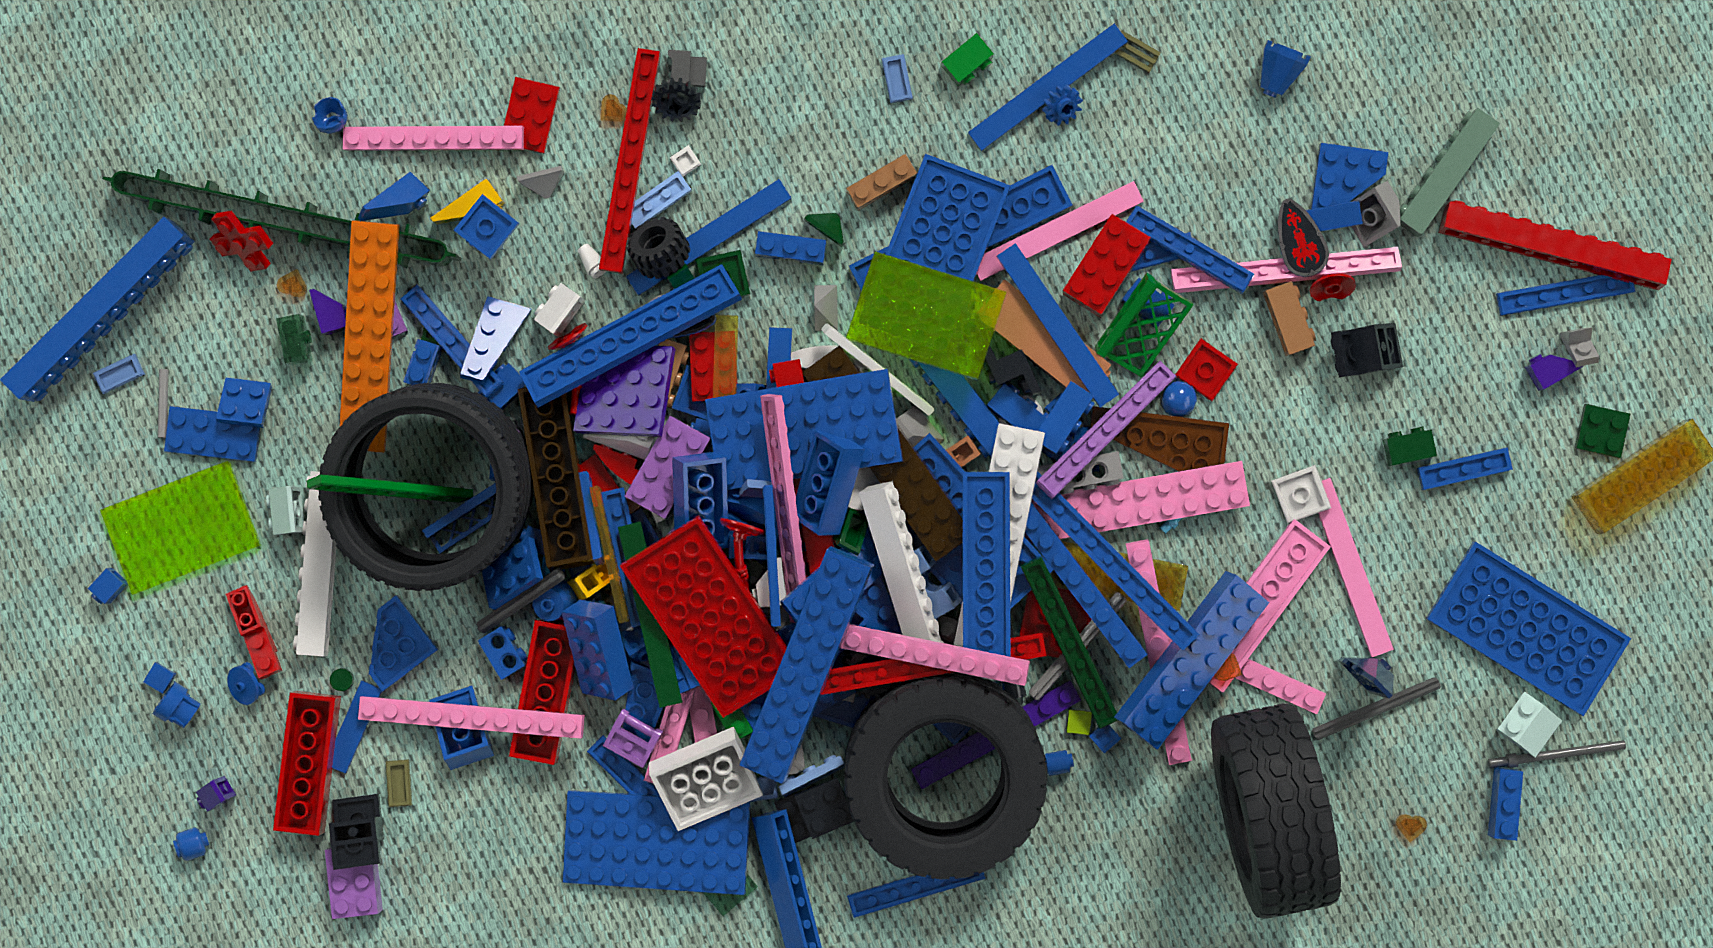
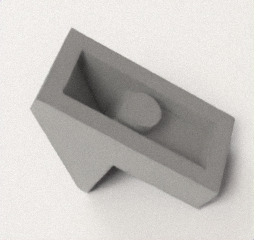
M1591 327L1560 333L1561 339L1576 367L1599 363V355L1591 341Z

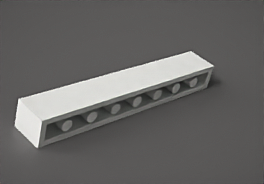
M311 471L310 476H307V480L318 476L320 472ZM310 489L309 498H306L304 510L307 512V521H304L302 531L303 535L306 536L305 544L301 546V558H304L303 567H300L299 580L302 581V586L297 594V603H300L299 613L297 612L295 617L298 635L294 637L293 647L296 649L297 655L328 656L337 549L335 545L337 543L331 539V535L325 527L327 526L326 521L322 519V512L319 507L321 501L318 500L319 490Z
M893 481L868 486L859 495L902 634L944 643L941 641L938 632L939 624L934 619L932 601L927 596L925 579L921 576L919 570V559L912 547V536L905 524V513L900 508L898 491L894 488Z

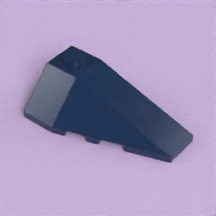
M1341 657L1338 660L1369 693L1388 699L1393 696L1394 675L1389 671L1391 666L1384 659Z

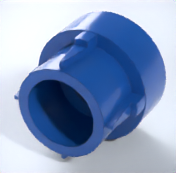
M175 681L152 714L164 722L169 720L184 728L201 703L191 698L187 694L188 689Z

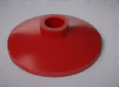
M1329 274L1319 278L1311 285L1310 295L1319 302L1328 298L1342 300L1354 292L1356 283L1354 278L1347 274Z

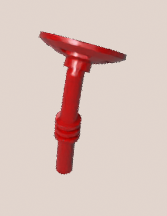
M586 323L580 324L568 334L555 339L547 347L548 350H557L576 342L585 332L588 325ZM582 385L572 389L570 415L576 416Z
M720 518V522L726 528L733 531L735 562L733 567L749 589L747 581L749 575L747 566L744 564L743 540H746L747 536L764 535L765 531L741 522Z

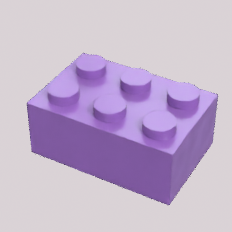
M331 847L325 849L332 919L380 913L383 907L378 864L333 870Z

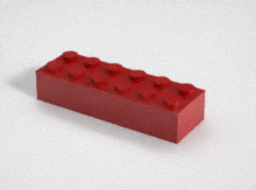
M539 619L535 620L518 709L567 713L576 668L564 624ZM513 733L509 757L555 765L558 763L562 737Z
M302 691L289 693L273 831L316 836L325 833L341 696Z

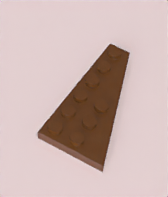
M1093 406L1090 429L1111 408ZM1140 412L1113 441L1180 472L1224 464L1229 423Z

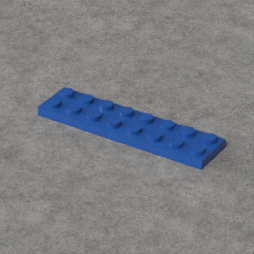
M962 472L963 647L1011 657L1010 472Z

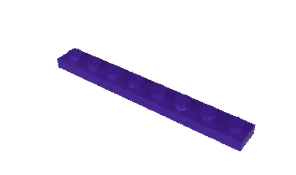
M1071 680L1047 692L1039 700H1033L1022 706V708L1029 715L1035 727L1081 701V698ZM976 732L961 740L955 746L952 745L911 768V771L921 789H924L994 750L995 747L984 735Z

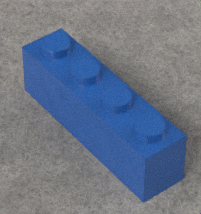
M1003 384L987 403L988 409L1010 426L1038 431L1049 414L1046 412L1044 414L1040 413L1036 409L1038 407L1036 403L1029 398L1024 400L1019 396L1020 391L1012 384L1008 386ZM1070 432L1066 438L1069 444L1063 453L1058 451L1054 455L1043 447L1042 452L1056 463L1074 444L1073 433Z

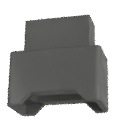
M668 50V56L672 59L671 78L673 77L677 82L679 78H682V83L690 81L691 87L706 88L707 57H692L691 51Z

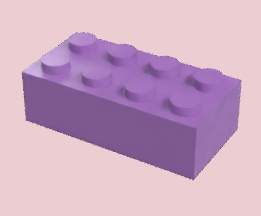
M670 416L663 427L662 437H658L625 497L660 517L668 519L674 508L672 457L705 453L712 441L711 438Z

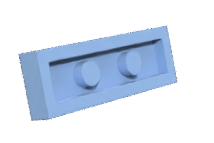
M679 171L635 201L632 225L635 229L638 226H642L644 222L650 221L692 191Z
M832 755L823 760L824 764L818 767L815 765L803 770L804 774L796 778L794 775L788 777L782 785L778 786L782 795L787 797L845 768L843 758Z

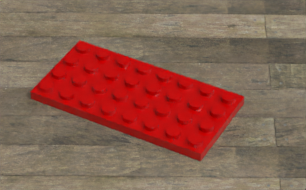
M699 515L620 565L723 718L770 690L787 646L776 629L771 625V622Z

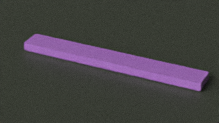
M1159 361L1036 481V484L1053 499L1175 379L1176 375Z

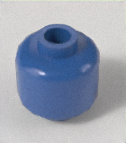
M193 827L177 833L173 844L178 858L182 857L183 860L189 861L205 855V846H208L209 842L205 832L200 833L198 828Z

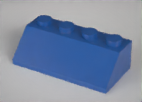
M819 430L814 431L796 494V508L799 522L817 535H840L865 451L863 447L850 439Z

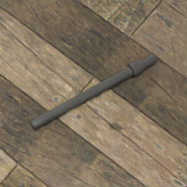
M1622 740L1542 751L1538 753L1536 758L1530 754L1517 755L1516 753L1506 754L1505 757L1488 759L1489 768L1507 766L1508 768L1518 767V764L1625 750L1626 744Z

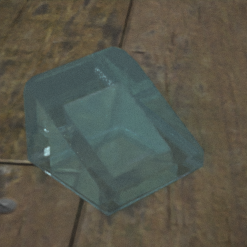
M574 432L578 457L587 460L594 441L583 438L584 434Z

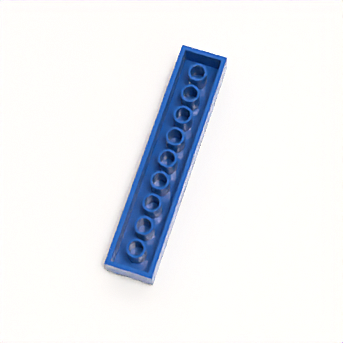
M163 217L0 381L20 400L31 402L42 400L48 393L46 389L51 384H58L64 377L62 374L68 368H74L80 361L79 357L84 352H90L96 345L95 341L100 336H106L112 330L111 325L116 320H122L128 314L127 309L132 304H138L145 296L143 293L149 287H155L161 280L159 277L165 271H171L177 264L175 261L181 255L185 256L193 249L192 244L195 241L175 221Z
M832 546L826 550L739 766L781 784L787 779L874 564Z

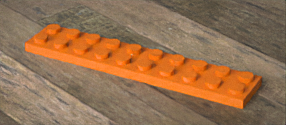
M352 220L340 426L362 405L389 393L400 224ZM387 424L375 436L368 451L385 452Z

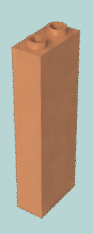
M1004 279L975 317L1017 351L1022 349L1029 361L1064 389L1072 381L1088 391L1021 292ZM1086 345L1108 377L1111 373L1108 370L1111 364Z

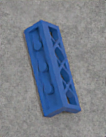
M496 483L422 530L425 536L431 539L439 553H442L491 521L493 515L491 514L492 508H495L493 504L496 496ZM491 499L490 505L484 504L485 502ZM479 506L489 507L488 517L483 520L474 518L476 508ZM472 512L471 517L465 516L468 513ZM461 518L470 520L469 529L465 532L455 531L456 523ZM473 521H478V522H479V523H477L476 525H474V526L472 527ZM453 524L452 530H450V529H445V528H447L448 526H450V525ZM441 531L451 532L449 542L441 547L435 535ZM454 533L460 534L459 536L453 539Z

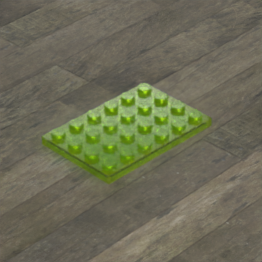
M875 251L846 339L978 380L1007 292Z
M230 461L222 462L100 510L132 595L262 546Z

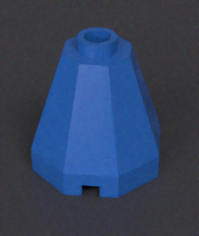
M1267 40L1263 48L1260 87L1264 89V94L1276 98L1277 94L1283 95L1308 65L1311 56L1304 55V58H1302L1303 53L1278 43H1274L1272 47V41Z

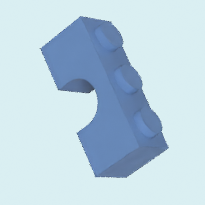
M922 544L913 550L918 556L919 570L921 576L925 579V589L927 596L932 601V612L934 619L954 609L962 599L950 581L939 586L929 580L928 570L937 561L934 560L927 548Z

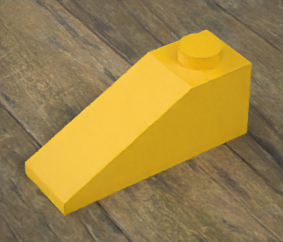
M484 179L432 216L431 220L435 224L461 221L482 194L501 209H503L501 206L505 203L487 179Z
M614 551L604 557V564H593L567 582L579 600L587 599L620 576Z

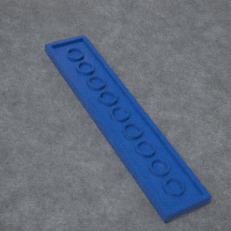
M1053 165L1011 185L987 248L1073 205ZM888 246L849 265L866 302Z
M721 264L519 371L538 408L742 300Z

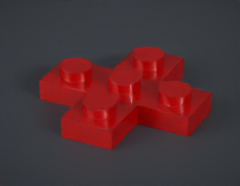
M232 210L216 213L212 217V221L220 233H214L209 240L222 257L238 254L250 272L267 269L271 263L261 250L269 249L273 242L261 226L244 228Z

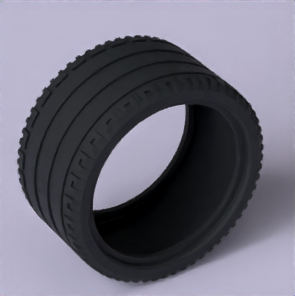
M420 383L399 388L372 399L354 411L331 438V444H328L322 458L324 463L320 466L319 475L362 479L366 453L380 430L398 416L427 414L441 417L457 424L472 435L480 444L494 472L496 502L491 521L476 544L453 553L428 554L409 549L388 536L372 517L364 494L319 490L318 500L321 501L319 507L322 512V519L326 521L327 526L325 527L331 535V539L337 543L335 545L337 549L342 552L344 557L347 556L350 559L349 562L356 566L359 571L363 570L366 572L365 575L368 577H372L378 582L383 581L385 585L393 586L394 588L404 587L405 590L422 591L424 589L425 591L451 587L471 579L487 568L517 538L527 519L533 497V480L529 455L526 450L527 445L522 434L516 430L517 426L509 416L506 417L502 409L494 402H489L488 398L479 393H473L470 389L444 383Z

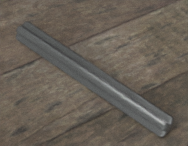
M558 568L554 569L544 576L541 581L479 620L476 624L477 630L486 633L563 581L565 578L564 572Z

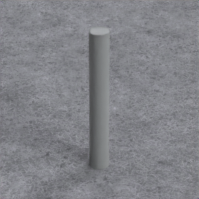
M159 369L158 437L166 438L169 369Z

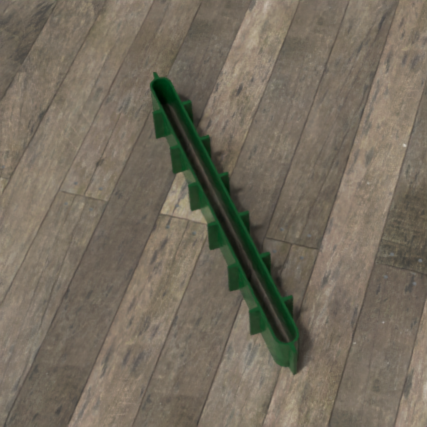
M157 169L155 177L128 171H118L112 177H102L103 180L111 183L112 188L116 192L131 199L149 202V210L161 214L163 207L167 206L199 213L198 220L207 225H211L212 217L218 212L127 193L124 191L125 182L128 179L135 178L351 226L352 222L346 219L318 214V207L310 202L306 203L304 210L268 203L269 196L260 191H257L255 199L219 192V185L211 180H207L205 188L170 181V174L161 169ZM360 213L356 214L355 220L360 221L358 219ZM237 217L241 223L249 224V227L261 226L267 229L299 235L298 242L309 247L311 238L349 246L348 253L350 254V241ZM406 224L404 232L399 231V237L444 246L445 254L439 260H431L398 252V264L404 268L408 267L410 260L435 266H446L452 260L461 261L462 259L457 254H454L452 249L444 242L415 235L416 228L410 224Z

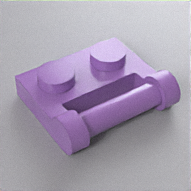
M622 709L603 746L644 768L663 731L659 728H652L629 715V711ZM624 722L651 737L649 742L623 729Z

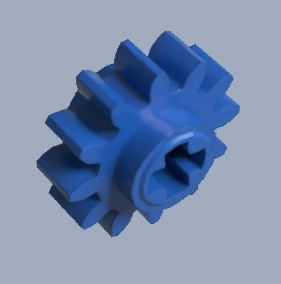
M1067 84L1063 90L1056 86L1055 93L1052 91L1048 92L1050 99L1043 100L1047 106L1042 111L1046 114V118L1057 126L1062 121L1068 124L1070 117L1076 119L1075 111L1082 110L1077 105L1083 101L1079 97V92Z

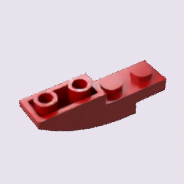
M594 444L593 449L604 464L618 477L631 485L639 471L636 469L639 460L634 459L635 456L625 452L621 454L613 451L614 448L602 444L600 446Z
M248 585L226 593L240 635L244 637L258 678L262 680L283 671L276 654L278 650Z

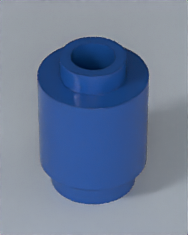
M1066 750L1045 753V763L1049 776L1070 773V768L1074 767L1072 753L1067 754Z

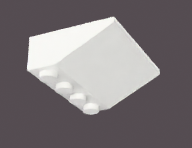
M734 727L649 762V775L678 831L763 796L754 772L739 766L745 749Z

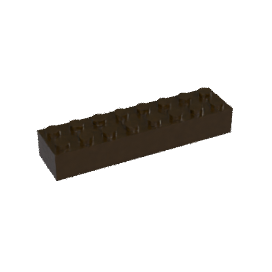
M527 387L518 389L547 568L551 572L556 568L563 570L595 564L579 473L581 470L572 417L569 414L568 393L537 408Z

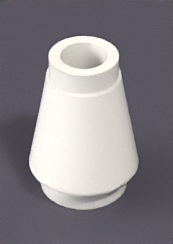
M584 244L577 250L588 275L595 279L606 272L599 270L601 256L589 244Z

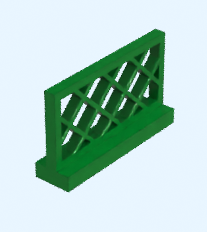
M1146 272L1096 343V353L1103 358L1105 356L1142 378L1194 305L1193 302L1156 281L1152 275ZM1157 288L1165 293L1166 300L1152 302L1151 295ZM1181 302L1186 305L1181 312L1171 314L1170 303ZM1167 304L1169 315L1155 317L1153 307ZM1151 308L1153 318L1139 321V312L1142 309ZM1170 319V328L1166 331L1158 332L1157 322ZM1154 323L1156 333L1142 335L1140 325ZM1138 326L1140 336L1126 339L1125 332L1127 329ZM1157 337L1158 345L1153 349L1145 350L1143 340ZM1141 341L1143 351L1129 353L1128 343ZM1125 344L1127 354L1117 356L1112 353L1115 346ZM1144 356L1145 363L1138 369L1132 365L1131 358Z

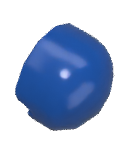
M328 97L315 104V117H312L316 128L320 132L327 134L341 131L347 122L348 114L340 100ZM329 113H336V116L327 118Z
M1176 381L1168 385L1164 390L1161 404L1168 415L1184 417L1194 409L1197 395L1194 388L1188 383Z

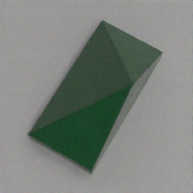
M837 213L807 214L805 216V222L840 247L843 246L844 239L840 216Z
M852 508L848 509L840 535L833 536L837 546L857 556L860 554L868 527L866 516Z

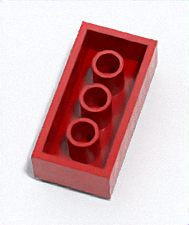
M1111 214L1062 290L1063 295L1099 318H1102L1150 243L1151 237Z

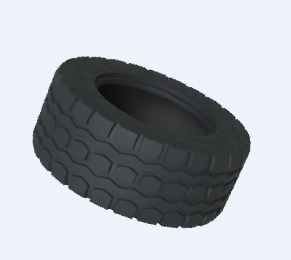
M951 672L897 682V687L889 689L885 695L882 693L880 698L871 700L867 704L850 734L846 748L844 778L845 794L852 819L855 820V825L865 840L869 841L868 844L881 857H886V861L900 869H908V872L922 877L930 875L933 879H950V877L955 876V879L973 876L975 872L980 874L995 867L997 862L1002 863L1016 852L1015 849L1017 847L1020 848L1031 834L1030 830L1035 828L1042 813L1041 808L1044 806L1047 792V766L1036 729L1029 715L1020 706V703L1009 692L1003 690L1001 686L989 679ZM950 722L971 727L984 735L992 743L1000 756L1001 773L994 794L979 811L967 818L953 822H934L920 818L908 811L898 801L890 787L887 777L888 768L896 749L911 733L930 724Z
M1282 703L1262 707V709L1223 715L1213 720L1211 725V748L1221 811L1235 867L1246 899L1254 915L1257 918L1268 919L1327 907L1337 902L1341 892V870L1332 811L1314 745L1304 720L1296 707L1291 704Z

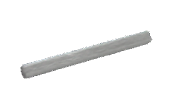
M1117 592L1108 603L1117 613L1127 600L1122 594ZM1093 620L1080 633L1085 647L1100 632ZM1063 653L1029 690V694L1035 700H1039L1069 667Z

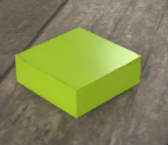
M1069 709L1066 732L1090 735L1092 713L1090 711Z

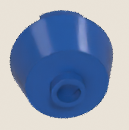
M563 580L533 600V609L537 616L545 621L562 623L564 622L562 611L577 602L576 595L567 581Z

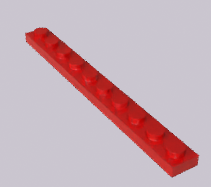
M637 49L599 264L600 271L623 274L627 242L629 240L652 108V92L655 90L661 57L660 51Z
M1042 632L1010 638L1011 657L1027 660L1046 656ZM885 659L833 668L821 695L946 674L954 671L896 659Z

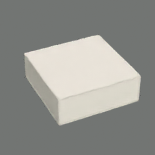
M689 145L670 157L682 177L701 165Z

